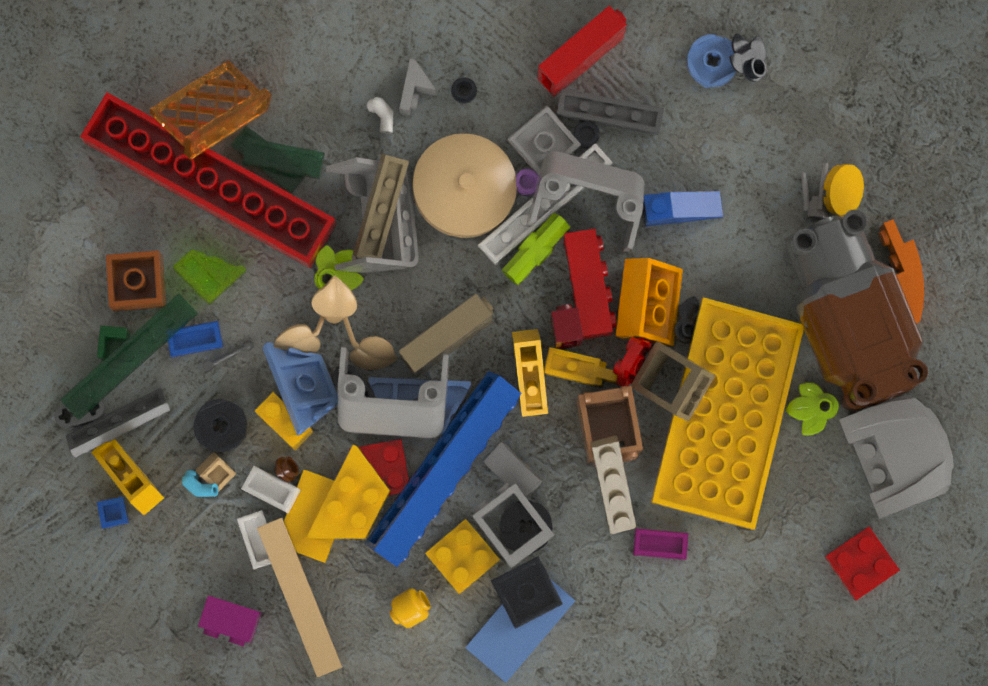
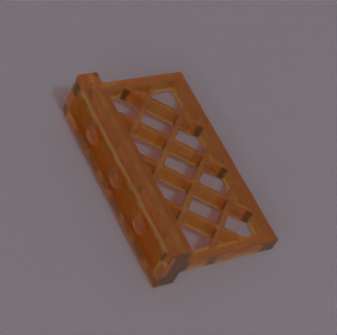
M228 60L151 107L149 113L185 147L184 154L191 160L268 111L272 94L266 88L258 89ZM228 71L235 79L234 81L221 80L220 75ZM203 85L216 86L215 93L201 92L200 87ZM219 87L234 88V96L219 94ZM237 89L248 90L252 95L250 97L237 96ZM184 97L196 98V105L180 104ZM199 99L215 100L214 108L199 106ZM218 101L231 102L233 107L229 110L218 108ZM164 109L177 110L176 118L165 117L161 111ZM180 111L194 112L195 120L179 118ZM198 114L214 115V118L210 122L198 121ZM179 125L194 127V132L185 136L179 130Z

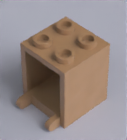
M632 386L578 395L576 402L587 463L594 462L590 442L612 436H617L619 442L624 441L625 447L620 448L623 462L636 460L643 447Z

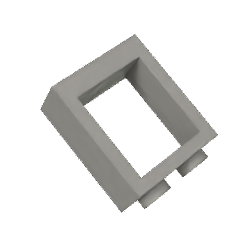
M507 483L495 492L498 497L490 503L486 499L474 508L476 513L472 517L509 566L513 568L555 535L516 484L510 486ZM515 494L542 531L510 555L484 521L483 517Z

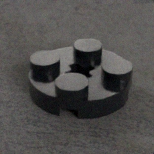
M215 399L207 402L199 409L193 428L195 436L202 446L212 452L225 453L237 448L246 438L248 424L246 416L239 406L231 401ZM218 419L228 423L223 433L219 430L214 431L213 427L217 425L216 420Z
M528 500L552 531V519L546 508L537 502ZM520 501L506 508L499 524L503 542L513 551L518 550L542 531ZM530 520L533 523L531 526L533 531L530 534L526 531L521 533L519 531L521 528L520 521L528 522ZM548 541L534 552L541 550L548 543Z

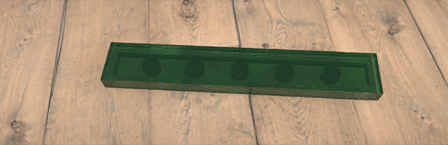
M179 293L64 395L60 401L80 420L198 313Z

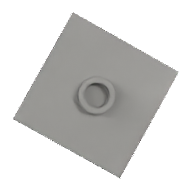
M548 106L544 107L507 139L538 175L543 159L549 153L561 152L570 155L581 146L578 140Z

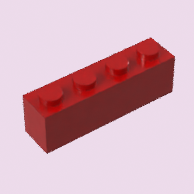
M596 229L564 233L563 239L574 305L579 310L583 340L611 336L613 333L612 328H616L617 324L615 313H610L608 303L612 302L610 286L605 287L604 277L608 276L606 261H601L599 251L604 250L602 236L596 235Z

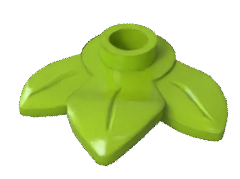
M326 245L319 251L316 257L318 270L314 276V282L318 289L326 285L322 280L325 274H329L331 277L336 276L350 290L357 288L363 282L364 278L356 272L335 270V265L352 261L354 250H342L335 254L331 247Z
M803 383L799 385L801 397L792 400L788 404L786 412L793 418L803 420L802 435L810 436L824 430L827 420L836 416L839 411V402L832 394L824 393L819 385ZM824 401H828L830 404V408L827 411L821 409V404Z

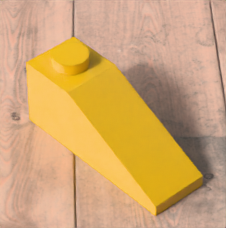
M538 329L512 332L518 389L522 393L519 396L522 417L548 414Z
M116 439L99 445L91 452L129 502L143 515L164 499L162 494Z

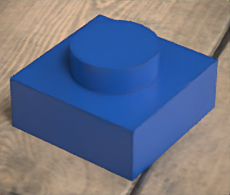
M125 497L97 502L102 529L129 524Z

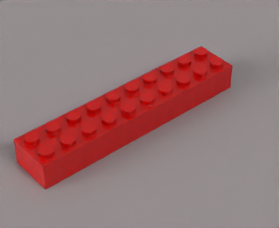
M108 92L104 95L80 136L88 146L309 269L314 265L319 251L325 246L337 225L335 218Z

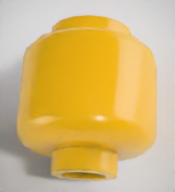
M410 588L392 599V610L389 613L395 624H401L405 628H412L428 618L431 604L422 590L417 591Z

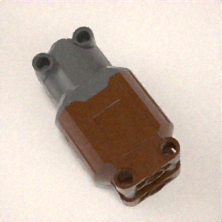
M856 209L850 210L845 215L825 218L808 228L796 231V233L784 239L785 249L783 251L784 260L794 267L802 287L796 310L825 381L842 388V405L851 412H856L872 405L875 406L907 393L925 381L928 376L926 364L916 359L924 341L894 268L875 259L864 232L867 226V218L863 212ZM914 367H915L916 369H918V371H919V374H920L919 379H918V377H917V373H916ZM849 396H850L851 400H852L855 404H857V405H853V404L849 401Z

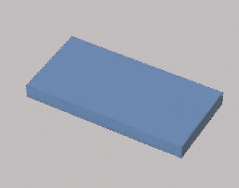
M553 581L552 583L563 605L515 629L502 604L465 647L505 683L575 602L570 595Z

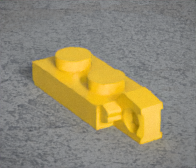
M549 347L544 367V374L592 386H601L602 381L616 384L617 375L613 373V370L606 369L607 363L602 362L601 359Z

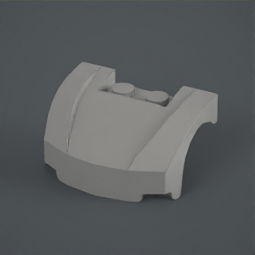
M908 395L900 396L839 420L848 443H853L873 492L869 495L879 519L943 495L948 491L954 467L948 437L932 410L925 407L916 398Z

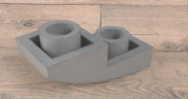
M500 442L483 461L505 484L508 483L510 486L516 484L526 498L542 483L540 477L528 464L522 462L505 443Z

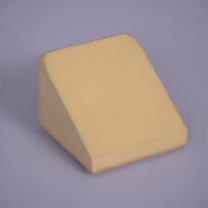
M215 452L196 469V472L208 484L216 483L219 491L236 475Z

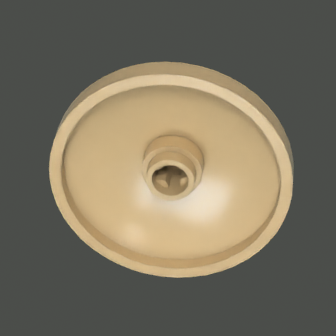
M473 134L449 135L430 145L418 160L412 179L413 198L423 218L438 231L460 238L481 236L498 227L512 209L517 193L515 170L505 152L490 140Z

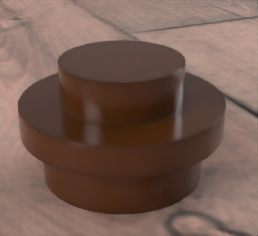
M287 456L276 460L275 473L278 478L288 483L293 481L295 476L299 474V469L294 459Z

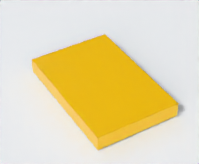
M303 470L297 488L301 491L289 513L286 514L284 523L297 553L326 563L335 539H310L307 535L334 480Z

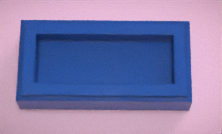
M218 321L166 331L170 356L172 358L224 348Z

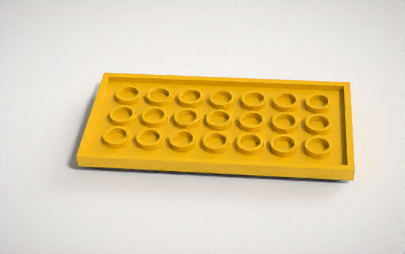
M704 297L701 299L687 358L716 376L689 422L674 414L672 415L651 503L755 530L804 330L802 324ZM686 366L684 367L679 390L691 371Z

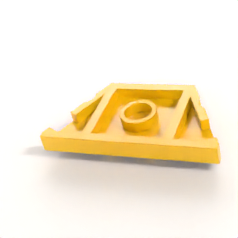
M353 445L307 535L308 538L367 539L390 493V489L357 446Z

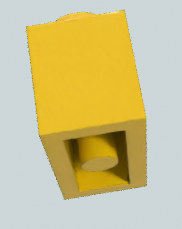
M274 392L255 410L256 414L295 451L313 433V430L308 428L301 435L296 434L284 402Z

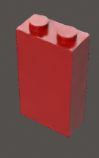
M609 5L538 65L537 79L554 98L561 93V89L567 88L624 39L627 26L625 22L627 20L622 12L618 9L614 11Z

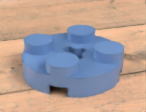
M713 34L697 39L692 44L687 55V68L691 77L705 88L719 87L728 83L736 73L729 59L730 55L734 54L732 42L725 37L722 38ZM709 55L720 59L716 67L706 63Z

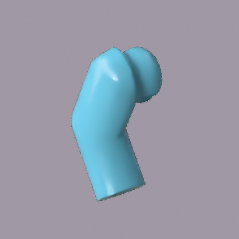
M187 470L182 477L183 486L194 496L215 497L218 495V485L216 483L201 484L198 481L199 475L196 474V471Z

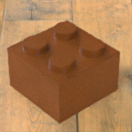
M159 250L106 255L110 309L114 312L166 308L163 255Z

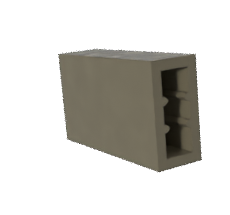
M475 294L399 350L402 361L415 378H419L443 360V354H451L490 325L493 314L491 304L485 297L480 299Z

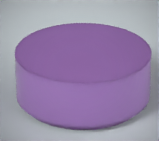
M532 169L520 170L516 174L517 192L523 196L533 195L539 175Z

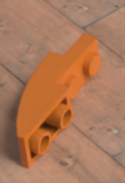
M892 219L881 225L879 238L883 246H887L891 254L889 256L890 264L894 270H898L896 275L916 324H918L921 320L924 303L922 265L914 239L903 243L895 221Z

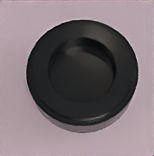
M583 121L575 127L573 136L581 144V148L587 149L595 143L597 144L600 132L593 122Z

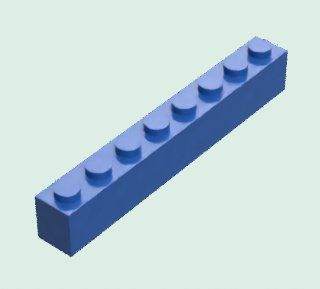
M488 371L364 544L396 567L405 561L411 547L423 536L425 528L431 519H434L439 514L441 505L447 497L454 493L459 480L469 472L474 459L484 451L487 441L494 432L499 430L502 420L516 406L518 398L522 393L501 376Z

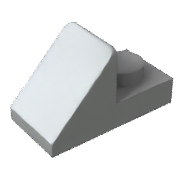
M410 59L399 107L400 115L409 117L411 116L412 109L416 110L418 106L419 94H415L416 92L436 96L434 86L415 59Z

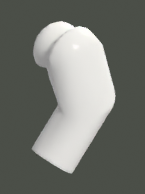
M375 97L370 99L367 103V108L370 112L376 113L380 117V133H393V109L383 98Z

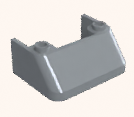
M549 153L542 162L526 226L531 227L536 222L542 198L549 200L559 199L564 195L567 184L570 183L618 196L616 212L620 218L629 221L622 252L627 253L632 250L643 211L645 188L643 178L631 171L565 153Z
M356 157L326 166V172L344 174L347 190L350 194L361 197L362 217H364L379 161ZM408 169L402 184L382 257L359 258L352 254V261L335 265V270L368 273L414 267L418 263L419 254L412 183Z
M341 347L338 378V423L344 431L349 433L416 438H436L441 435L445 425L449 355L443 354L441 381L425 382L419 389L418 401L364 397L365 385L362 379L355 375H347L349 352L347 348Z

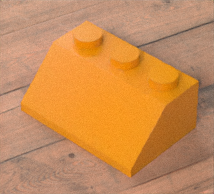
M651 258L625 259L615 336L630 340L632 337L637 339L643 338L652 344L658 341L666 346H674V326L677 322L683 269Z

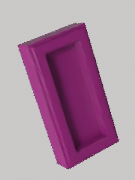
M635 528L633 555L687 560L689 533Z

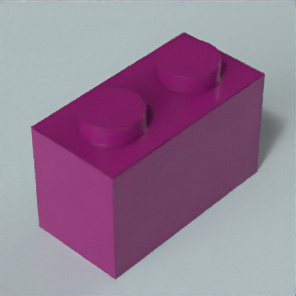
M208 595L198 627L204 628L203 634L218 638L219 634L230 637L228 642L244 647L245 642L252 643L262 612Z

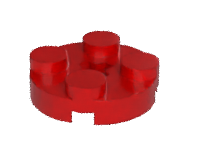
M635 337L629 340L626 346L627 352L623 360L619 359L613 369V373L617 375L616 382L618 386L628 387L629 384H632L634 377L638 374L646 360V351L649 352L652 348L651 342Z

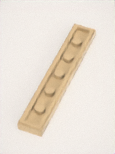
M283 518L257 527L317 678L342 668L343 666Z

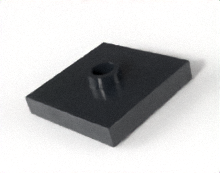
M539 556L491 580L515 629L563 605Z

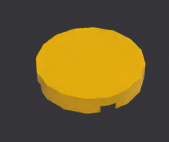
M850 164L836 165L827 174L823 190H826V197H823V200L830 213L838 216L845 215L850 210L857 209L863 197L864 182L863 176L856 166Z

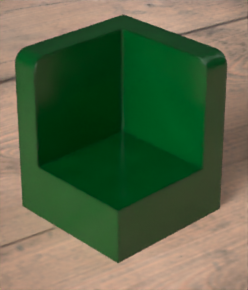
M100 325L97 357L102 361L127 362L131 331L124 327Z

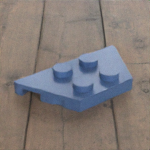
M265 343L262 349L296 434L301 435L338 404V394L322 355L311 352L304 353L290 347L288 351L274 348V343Z
M369 377V383L376 398L418 401L419 389L425 382L441 381ZM448 381L445 425L441 434L450 425L471 387L470 381Z

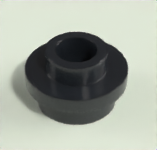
M459 78L452 84V97L459 103H469L477 95V86L469 78ZM463 87L468 88L469 93L467 95L460 94L459 90Z

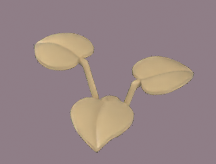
M333 276L312 298V307L320 314L316 329L312 332L307 325H294L284 330L274 342V347L288 351L290 347L304 353H316L320 348V340L315 336L320 333L324 320L327 319L328 322L333 324L343 320L351 344L355 348L350 353V360L356 366L367 370H377L391 365L397 359L393 346L381 337H367L360 344L356 342L348 316H351L356 311L357 300L352 291L336 276Z

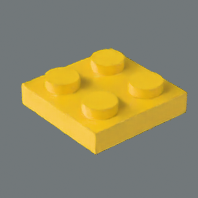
M466 519L425 553L459 595L500 561L498 556Z

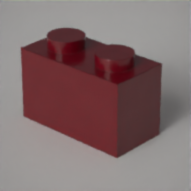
M571 305L556 307V311L551 312L550 318L555 348L561 350L580 347L583 342V334L578 307L572 308Z

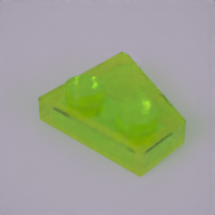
M191 249L173 265V270L209 306L246 273V269L243 266L226 263L223 259L206 256L203 252Z

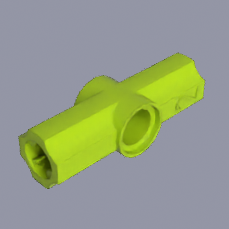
M554 212L536 233L532 232L519 247V251L505 265L502 272L510 281L519 286L536 266H540L554 250L553 247L561 240L564 233L571 229V226Z

